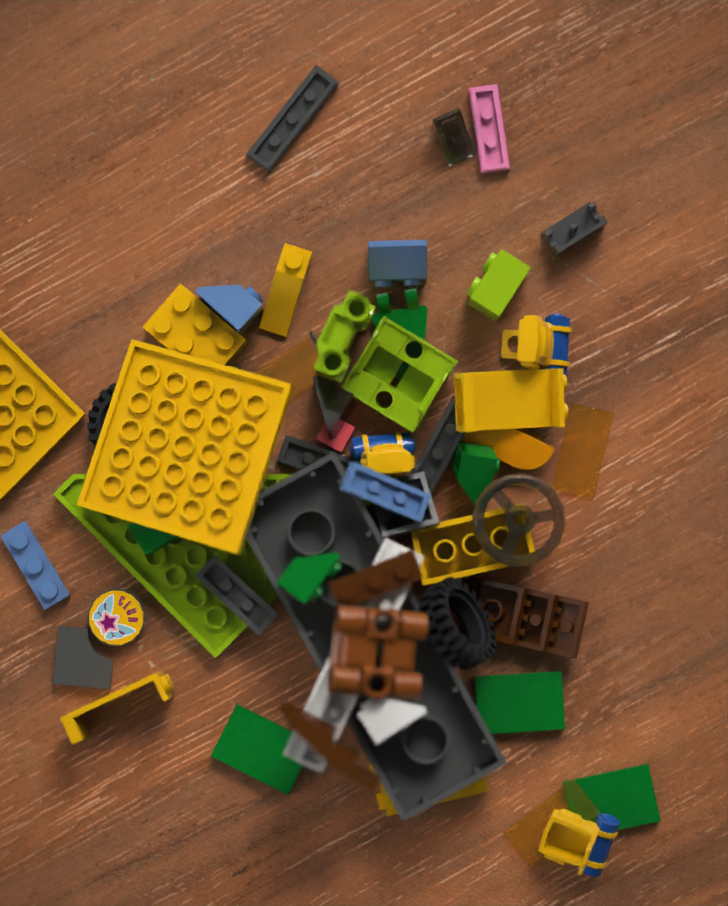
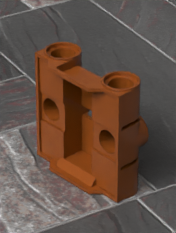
M337 604L329 662V693L358 694L371 696L376 699L390 697L419 700L422 689V677L420 673L414 671L417 641L426 639L428 615L417 611ZM385 615L387 626L383 630L377 631L375 621L378 617ZM378 639H384L381 667H375ZM374 676H380V686L376 690H370L369 680Z

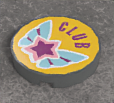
M111 589L101 593L93 600L88 611V624L92 634L100 642L109 646H123L133 642L142 633L145 625L146 612L142 602L135 594L124 589Z

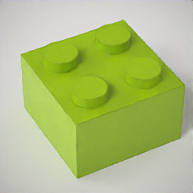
M503 249L500 250L498 255L492 252L482 269L485 275L482 279L476 277L468 289L466 295L470 298L467 304L494 322H497L531 267Z

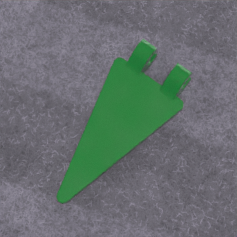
M416 288L404 291L407 308L390 310L388 293L376 294L379 312L374 313L372 316L375 328L385 316L407 331L425 340L428 308L425 305L419 306ZM410 342L407 346V352L411 357H419L422 354V346L418 342ZM405 361L396 373L399 382L410 365Z

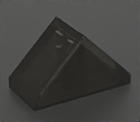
M459 108L432 119L431 128L449 167L475 156Z
M316 376L313 377L328 435L330 439H334L356 405L354 394Z

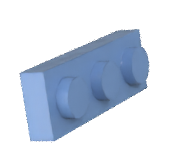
M356 462L349 463L340 487L342 491L415 522L422 521L431 497L426 492Z
M27 521L20 523L1 535L2 540L44 610L71 595Z

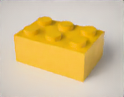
M181 283L143 325V328L169 350L226 366L248 344L246 339Z

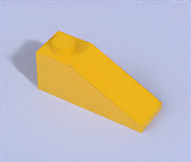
M287 243L284 244L259 329L287 337L313 258L312 251Z

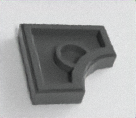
M59 626L52 684L110 690L114 660L103 657L94 649L89 638L88 628Z

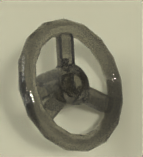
M524 473L505 475L491 482L477 498L472 514L474 534L482 550L497 562L513 567L534 565L549 557L561 542L566 525L564 506L556 491L542 479ZM518 485L534 488L546 497L552 509L533 512L528 506H515L503 492V489L508 486ZM492 498L506 513L504 523L509 530L501 550L491 542L485 531L484 514ZM519 514L524 517L522 525L517 526L514 523L515 515ZM554 520L551 535L541 548L530 554H513L521 534L530 532L535 523Z

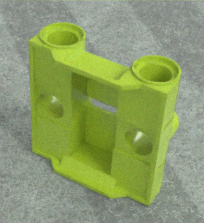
M349 290L344 303L333 307L316 344L319 357L314 366L315 375L331 382L337 381L342 383L352 361L348 353L358 332L367 329L376 309V306L371 305L364 296Z
M384 316L341 388L409 431L416 432L429 411L427 410L442 384L449 378L458 360L433 347L423 338L407 331ZM413 341L418 342L422 346V354L416 358L411 357L407 352L408 344ZM405 361L410 365L397 387H394L390 383ZM381 391L391 394L393 401L390 406L384 407L379 404L377 396Z

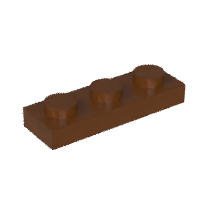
M410 550L332 581L329 585L337 604L353 606L422 579L423 575L413 550Z

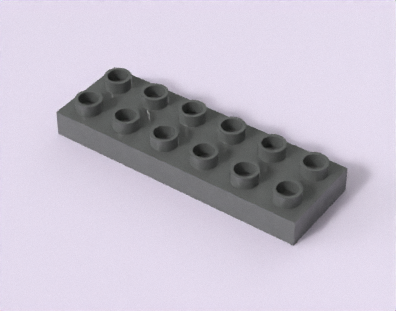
M335 452L260 492L246 536L320 672H322L331 652L333 625L337 603L329 583L355 573L356 563H359V571L372 566L384 542L361 499L340 490L346 472ZM338 553L342 556L338 561L342 564V567L332 579L328 576L321 584L325 589L314 603L309 600L307 604H304L276 583L294 558ZM409 588L399 610L423 612L419 609V603ZM430 631L427 632L425 640L417 641L414 671L420 673L422 677V689L419 700L392 698L423 705L427 713L377 745L357 715V712L362 710L359 705L371 696L359 695L347 719L376 774L381 776L380 781L403 822L507 764L455 668L451 666V661L447 663L443 659L444 652L438 654L435 650L437 647L436 642L431 644L429 637L432 636ZM383 645L375 660V667H381ZM374 676L369 680L370 690H376L380 686V676Z

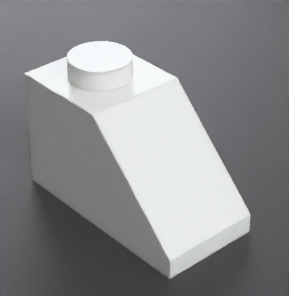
M370 697L359 705L362 710L357 712V715L377 745L427 713V710L423 705L386 697L379 698L378 700Z

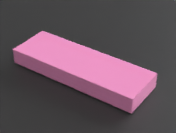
M498 85L469 88L481 174L510 170Z

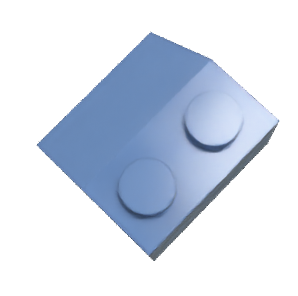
M427 240L368 241L369 283H375L376 288L392 287V283L404 282V287H419L421 282L427 281Z
M241 285L198 287L195 291L206 305L241 336L264 312L261 304L263 302L262 297L250 286L246 290Z

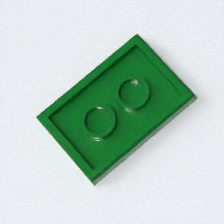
M562 671L474 676L476 708L491 734L565 729Z
M236 704L211 754V757L289 795L303 767V764L282 755L293 731L239 704Z
M648 763L563 781L569 811L581 815L584 820L595 822L598 814H611L620 821L618 830L661 821Z

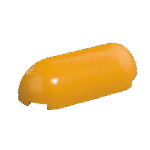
M526 428L466 432L462 439L466 443L492 446L499 460L523 470L542 466L550 459L555 450L553 445L540 441L542 437Z

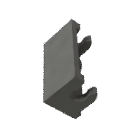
M594 202L585 204L541 232L556 257L605 227L607 220L603 215L600 216Z

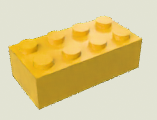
M524 503L442 521L437 526L410 532L414 552L424 556L420 565L423 575L421 579L422 586L438 583L449 577L456 579L537 560Z

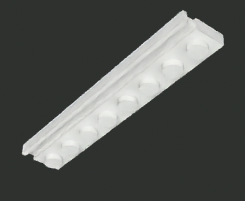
M385 538L373 565L408 552L410 549ZM414 552V555L420 567L424 559V556ZM412 583L353 606L399 610ZM385 615L378 617L375 621L376 630H383L387 626ZM378 639L375 660L384 643V639ZM329 655L304 710L337 726L338 729L333 738L338 740L359 695L329 693ZM295 730L293 731L282 755L322 773L327 761L309 746Z

